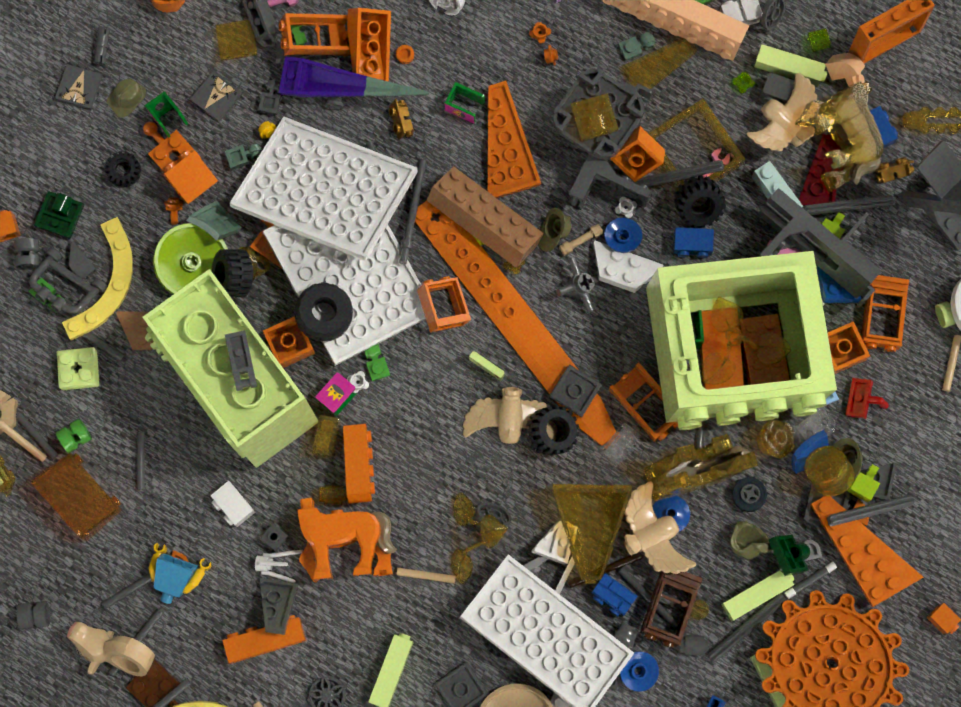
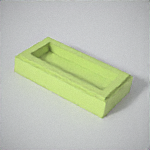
M475 351L470 354V361L499 381L503 379V370Z

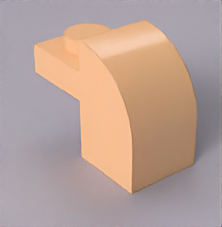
M850 53L833 55L825 64L831 80L846 79L851 94L859 93L865 85L864 76L861 74L865 65L857 56Z

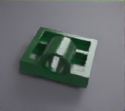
M48 191L34 226L71 239L84 208V203L73 200L65 194H56Z
M793 534L775 536L768 540L770 549L776 556L778 567L784 576L802 574L809 570L805 563V560L810 556V548L807 544L796 543ZM797 548L799 549V552H800L799 556H798L797 553H796V549H797Z

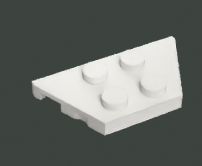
M594 241L593 250H595V262L598 267L599 281L635 293L643 284L651 280L657 268L663 267V264L629 252L620 253L611 249L607 244Z

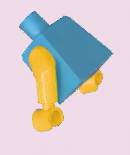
M156 543L154 545L156 553L152 556L148 570L151 580L154 582V589L162 592L161 602L171 604L173 596L181 597L199 585L205 575L204 571H208L211 568V562L208 567H203L202 563L205 560L203 558L200 560V568L197 569L198 565L165 554L167 552L165 544L163 549L158 551L159 544Z

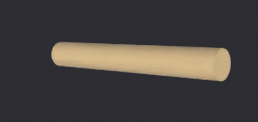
M954 335L942 388L943 391L950 392L961 343L960 335Z
M0 421V429L41 462L46 459L47 456L5 422Z
M405 568L397 569L398 576L455 584L456 576Z

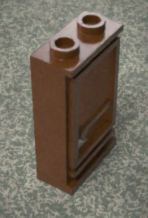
M660 571L639 633L644 634V638L648 640H660L663 642L662 645L669 648L680 646L703 578L688 572L673 574ZM666 584L689 593L687 602H681L663 595L664 585ZM660 597L685 607L676 635L651 626Z

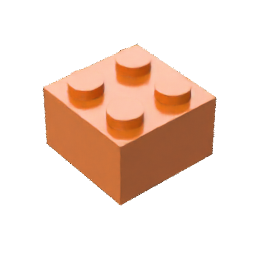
M639 126L631 134L620 152L612 157L611 160L636 182L663 164L665 149Z
M295 316L263 330L274 357L283 368L315 354L309 338L298 328Z
M854 321L827 333L834 374L864 362L870 357Z

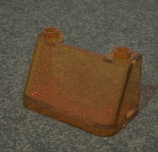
M69 453L30 482L81 539L88 542L122 511L120 508L122 503L116 496L110 497L84 469V466L81 464L84 461L77 453L74 455Z

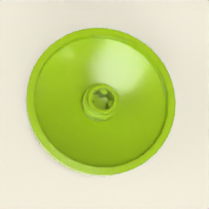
M192 223L178 225L166 232L159 240L153 256L154 271L161 285L174 295L207 270H212L215 254L220 249L228 248L223 239L216 241L209 233Z

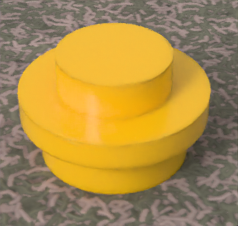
M269 121L263 122L258 128L260 137L262 139L270 138L276 129V125Z

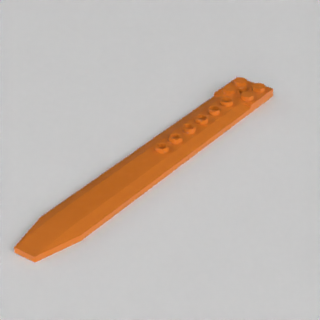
M428 201L418 206L415 218L416 225L550 395L569 364L576 369L578 368L474 236ZM433 213L440 215L438 222L430 220ZM596 394L582 418L572 412L571 416L577 418L575 423L579 424V429L601 446L617 435L604 403L598 394Z

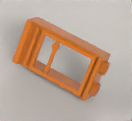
M285 13L278 23L279 31L282 34L281 48L284 50V56H349L350 47L347 44L349 40L348 31L345 29L348 15ZM290 25L315 26L314 31L317 35L318 46L293 45ZM319 26H327L330 46H321Z
M878 275L870 284L875 291L865 301L861 338L867 349L881 347L884 348V351L896 352V350L902 347L909 279ZM874 293L900 297V305L892 306L873 303ZM872 306L890 308L895 311L899 310L896 338L869 334Z
M639 362L633 370L623 375L620 381L614 386L611 385L609 387L611 394L614 395L654 442L657 439L662 441L669 435L667 431L671 427L675 429L678 427V422H665L654 432L635 411L653 393H656L663 401L661 387ZM647 383L652 391L632 407L626 399L643 384Z

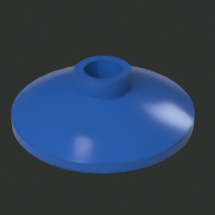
M617 218L607 225L604 238L607 245L614 251L627 253L635 250L640 245L642 230L631 219ZM625 236L626 240H622L619 237Z
M662 496L653 505L657 519L669 516L668 511L673 510L675 512L673 518L679 526V532L687 526L690 519V510L687 503L679 496Z
M637 651L634 652L620 672V677L624 685L629 689L638 692L646 691L656 683L659 676V667L653 656L646 652ZM637 667L641 669L639 674H635V668Z

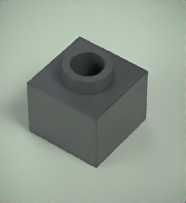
M272 524L260 539L277 552L289 536ZM277 534V539L271 540V535Z

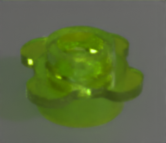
M742 72L737 78L732 80L733 85L738 87L740 93H745L748 88L755 85L754 80L751 79L747 72Z

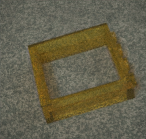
M701 99L650 132L649 135L657 142L655 138L699 111L733 160L724 166V170L708 176L711 180L717 182L744 165L745 158L706 101ZM665 153L664 162L660 166H665L668 172L677 170ZM683 179L675 181L678 186L684 184Z

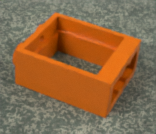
M450 276L440 278L439 281H433V279L426 280L417 289L430 333L461 327L471 320L458 277L450 278ZM447 289L455 316L438 319L430 292Z

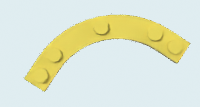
M118 217L100 224L113 255V272L110 283L103 296L91 308L62 322L70 341L93 331L105 323L116 309L121 306L128 293L133 274L132 251Z

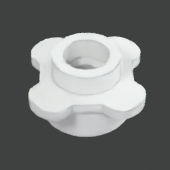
M621 197L615 212L625 215L626 218H631L637 203L626 197Z
M362 371L347 377V380L356 388L353 393H358L359 390L369 387V383L365 380V373Z

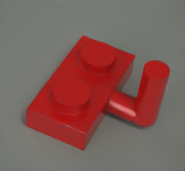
M852 378L846 409L847 417L866 419L869 403L878 404L883 409L889 407L888 402L882 397L871 396L872 380Z

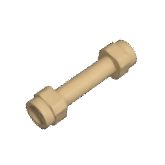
M599 224L590 227V231L571 242L566 241L562 243L559 249L564 256L570 254L575 247L593 237L596 239L604 234Z

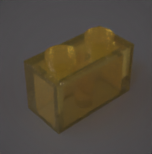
M320 415L312 450L314 456L333 459L341 423L339 418Z

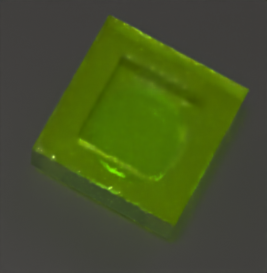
M826 28L808 32L807 37L812 52L831 47Z

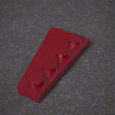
M822 135L798 199L803 207L805 205L836 202L842 140L840 136Z

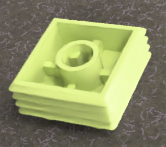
M94 347L57 351L58 383L61 390L99 386L98 355ZM79 364V366H81L82 369H79V372L77 373L74 370V368H76Z

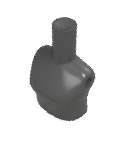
M621 622L613 637L631 650L639 631Z

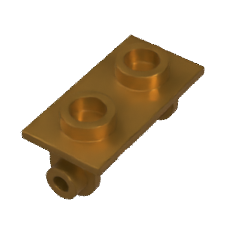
M394 99L389 105V115L393 119L394 133L397 134L398 140H401L404 135L407 138L412 137L414 129L411 119L404 120V118L410 116L407 103L404 100L397 101V99Z
M902 157L896 159V162L889 164V162L881 163L874 171L878 173L876 175L877 183L895 180L894 172H896L898 179L911 175L914 172V168L910 163H914V160Z

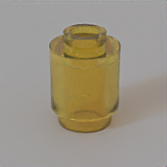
M325 485L319 488V502H324L327 505H343V501H347V491L344 490V486Z

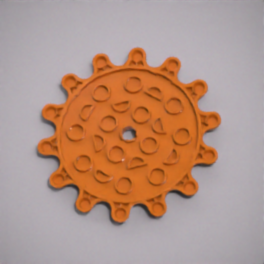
M815 590L809 595L810 605L808 607L800 608L793 601L786 600L782 604V610L786 615L785 622L778 624L773 621H766L763 624V631L772 639L773 644L770 648H761L755 653V658L759 663L767 664L772 669V675L763 680L762 689L767 693H782L786 699L782 707H880L882 703L898 706L903 702V695L892 685L893 679L896 677H906L909 674L908 665L898 662L892 657L893 649L901 645L902 639L896 633L883 634L879 631L878 624L882 619V613L878 609H871L865 614H860L854 609L855 600L852 595L845 593L840 597L837 604L831 605L826 602L822 592ZM827 660H834L837 667L829 668Z

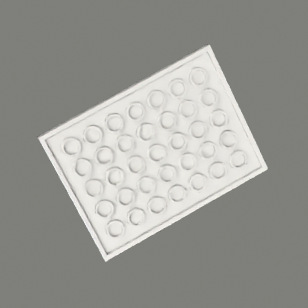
M283 117L232 198L230 206L367 261L415 178L418 169L412 165Z
M388 224L367 261L277 225L263 231L297 297L311 285L321 282L337 285L350 297L353 317L349 328L339 338L328 342L322 341L335 366L426 319L417 289L422 285L408 260L407 264L399 263L401 255L400 245ZM319 303L312 309L314 317L320 321H329L335 317V311L329 304Z

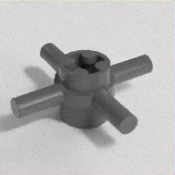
M575 256L568 258L574 276L567 281L566 286L558 288L556 293L558 296L567 293L571 296H581L587 313L591 312L594 308L588 293L593 289L595 283L600 282L598 274L590 276L587 273H581Z

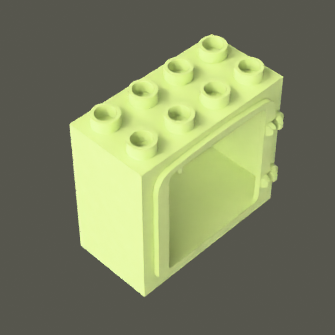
M814 251L660 267L655 271L646 287L666 423L678 422L679 430H690L702 427V421L712 417H716L717 425L724 426L741 422L740 417L746 416L748 413H754L756 421H767L778 418L779 412H784L790 408H793L794 417H802L816 414L817 408L827 405L826 399L837 390ZM777 303L790 380L710 390L705 389L701 384L691 313L698 312V310L704 312ZM686 360H689L690 371H687Z
M210 269L143 316V319L148 324L146 328L148 333L145 339L147 342L154 341L150 344L152 349H156L159 355L164 354L161 356L164 362L169 361L226 441L242 458L247 457L256 468L319 423L306 398ZM245 330L257 387L251 388L249 386L241 391H237L225 334ZM248 373L240 374L241 380L249 378Z

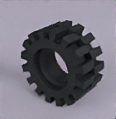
M119 151L118 155L116 153L112 154L114 157H109V163L106 162L105 164L107 167L105 172L110 181L116 186L120 185L121 187H125V185L130 187L131 183L135 184L136 179L140 178L139 173H141V166L133 154H129L126 151L125 153ZM122 163L130 165V172L125 176H120L116 172L117 167Z

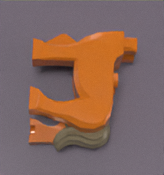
M312 498L300 499L301 509H298V518L307 545L300 555L299 561L314 583H317L320 579H333L329 549L342 548L357 541L361 548V557L359 563L354 568L353 577L372 575L374 552L378 556V562L374 568L373 576L393 575L391 553H394L397 548L391 542V521L385 513L361 511L344 513L343 510H332L331 514H323L315 508V502Z

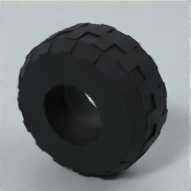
M321 282L311 285L301 293L295 305V320L298 328L305 336L319 342L332 341L342 336L349 328L353 317L350 297H348L343 289L334 284ZM319 303L329 304L335 311V317L329 321H320L314 317L312 309Z

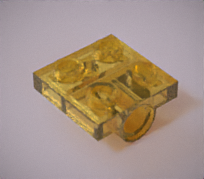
M608 93L571 103L572 113L581 141L618 131L619 128Z

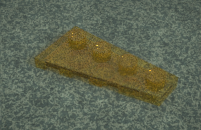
M682 38L627 63L622 68L631 85L636 87L638 83L653 89L659 82L697 53V49L686 38Z

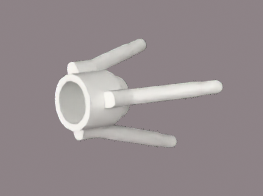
M303 550L271 554L263 553V556L257 555L255 570L261 571V575H269L295 583L294 579L269 570H272L273 566H288L287 562L273 561L274 557L300 554Z

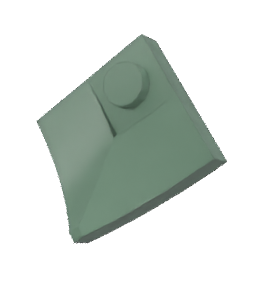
M218 201L201 208L187 219L189 223L197 225L209 233L216 241L234 235L242 228Z

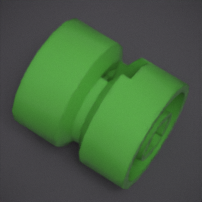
M80 418L70 423L69 428L63 427L56 432L58 440L67 453L76 450L78 444L84 445L92 440L89 431Z

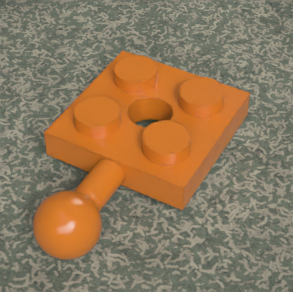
M149 121L143 126V132L147 136H152L159 144L148 155L163 172L165 171L163 168L170 162L176 163L180 160L172 161L170 159L172 152L182 154L186 150H194L177 130L170 135L171 137L164 139L158 132L156 123Z

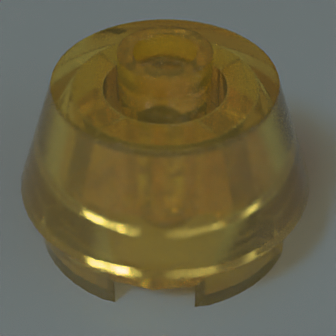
M770 420L759 431L756 439L757 446L767 456L783 458L795 447V444H793L795 432L787 422Z

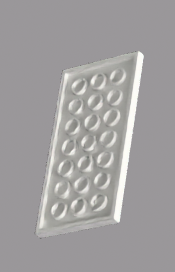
M509 554L459 617L572 707H595L634 654L633 651Z

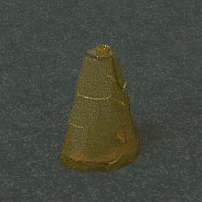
M553 484V495L570 543L569 549L580 579L585 580L586 584H596V580L602 579L614 549L613 543L622 524L621 520L632 494V485Z

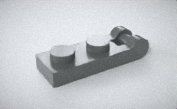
M245 330L225 334L236 390L241 391L249 386L251 388L257 387ZM248 373L249 378L241 380L240 374Z

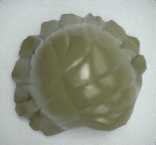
M747 521L736 522L729 544L737 556L749 560L757 557L760 553L771 551L768 541L770 538L760 528Z

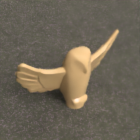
M797 73L795 75L794 89L787 103L783 105L775 99L767 101L761 108V111L770 123L762 130L748 132L747 136L761 147L777 151L787 148L788 143L798 147L806 140H809L810 137L814 136L815 128L813 126H804V124L809 121V117H812L814 110L819 107L816 102L815 86L811 84L808 78H805L801 73Z
M503 388L502 399H478L476 404L471 406L470 411L465 415L463 436L466 438L483 428L498 427L501 442L508 444L517 443L522 429H529V426L526 425L527 421L531 420L529 417L535 414V411L545 408L547 405L545 402L539 403L537 400H532L531 402L529 400H521L522 390L519 388ZM550 420L547 424V434L551 440L556 441L558 429L556 424Z
M650 481L645 485H640L637 490L632 491L631 498L627 500V506L623 509L626 515V522L630 524L633 532L632 535L627 534L624 536V545L629 554L632 556L643 551L648 559V563L658 572L678 574L695 567L696 562L679 554L669 541L679 532V526L672 516H663L657 519L652 507L653 482Z

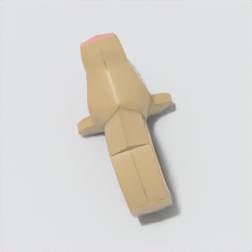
M74 622L69 628L67 638L74 643L77 653L91 662L88 674L93 675L101 663L108 662L131 675L145 676L155 658V654L140 641L126 636L113 637V631L109 630L106 632L102 629L92 628L82 622Z

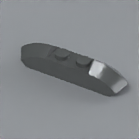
M242 0L258 43L263 47H274L276 44V25L267 0Z

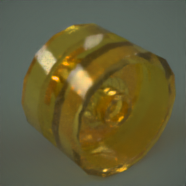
M835 446L817 448L810 453L805 462L806 476L817 491L825 496L843 494L854 481L855 472L853 466L845 454Z

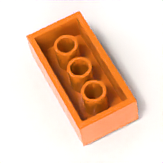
M778 314L740 319V342L748 385L789 381Z

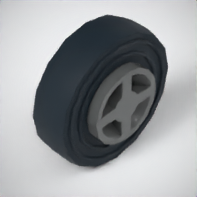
M745 477L739 480L732 490L733 502L740 510L745 512H755L761 509L767 499V489L764 484L753 477Z

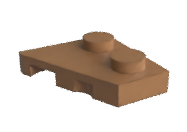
M117 311V317L132 349L152 350L150 344L153 343V340L147 342L145 339L148 333L146 330L148 324L143 319V316L148 312Z

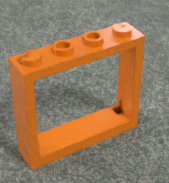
M906 0L859 26L848 53L857 56L865 64L919 34L935 6L932 0ZM914 26L917 31L912 33L910 28ZM872 33L874 37L870 38L868 34Z

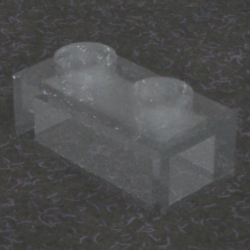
M622 423L600 454L610 463L618 466L641 435L627 423Z

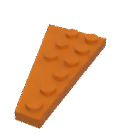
M506 81L488 86V192L498 199L541 185L540 177Z
M827 494L810 504L871 607L876 606L924 578L860 521L855 520L829 526L827 521L829 515L847 511L830 495Z

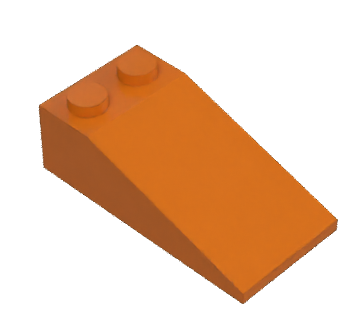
M367 8L348 9L347 31L353 73L389 82L391 11Z

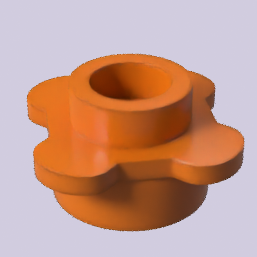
M537 22L533 30L529 32V36L537 39L542 44L545 42V38L551 34V29L541 22Z
M548 45V49H544V57L547 64L553 63L555 66L556 60H558L557 50L552 48L551 45Z

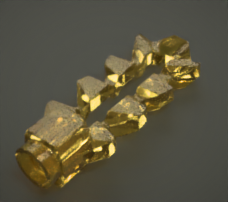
M923 107L918 111H909V113L905 112L903 114V127L918 129L923 134H928L931 127L938 134H943L946 128L949 129L951 134H957L959 129H961V123H927L928 117H961V111L957 107H952L947 112L943 107H937L933 112L928 107Z

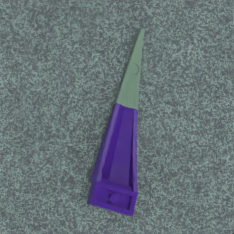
M286 56L279 87L281 95L299 97L429 95V92L364 76L304 58Z

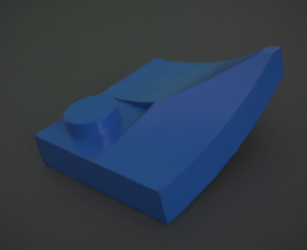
M820 267L816 268L823 303H858L861 300V296L856 299Z
M824 430L807 439L792 455V469L795 474L831 459L828 436Z

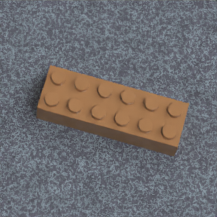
M454 166L432 187L427 198L429 203L516 268L537 247L544 234Z

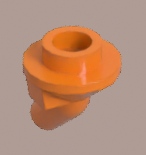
M170 197L164 202L166 210H170L171 224L176 225L178 224V210H182L183 202L179 201L177 197Z

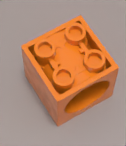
M195 150L184 151L178 156L180 160L176 163L170 162L163 168L165 171L162 173L186 204L192 202L218 181Z

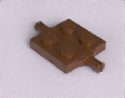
M154 658L145 676H134L126 689L145 707H153L181 682ZM174 699L168 705L173 707L179 703Z

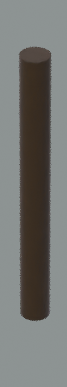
M640 552L571 579L568 581L570 588H573L605 573L607 574L641 560L643 557Z

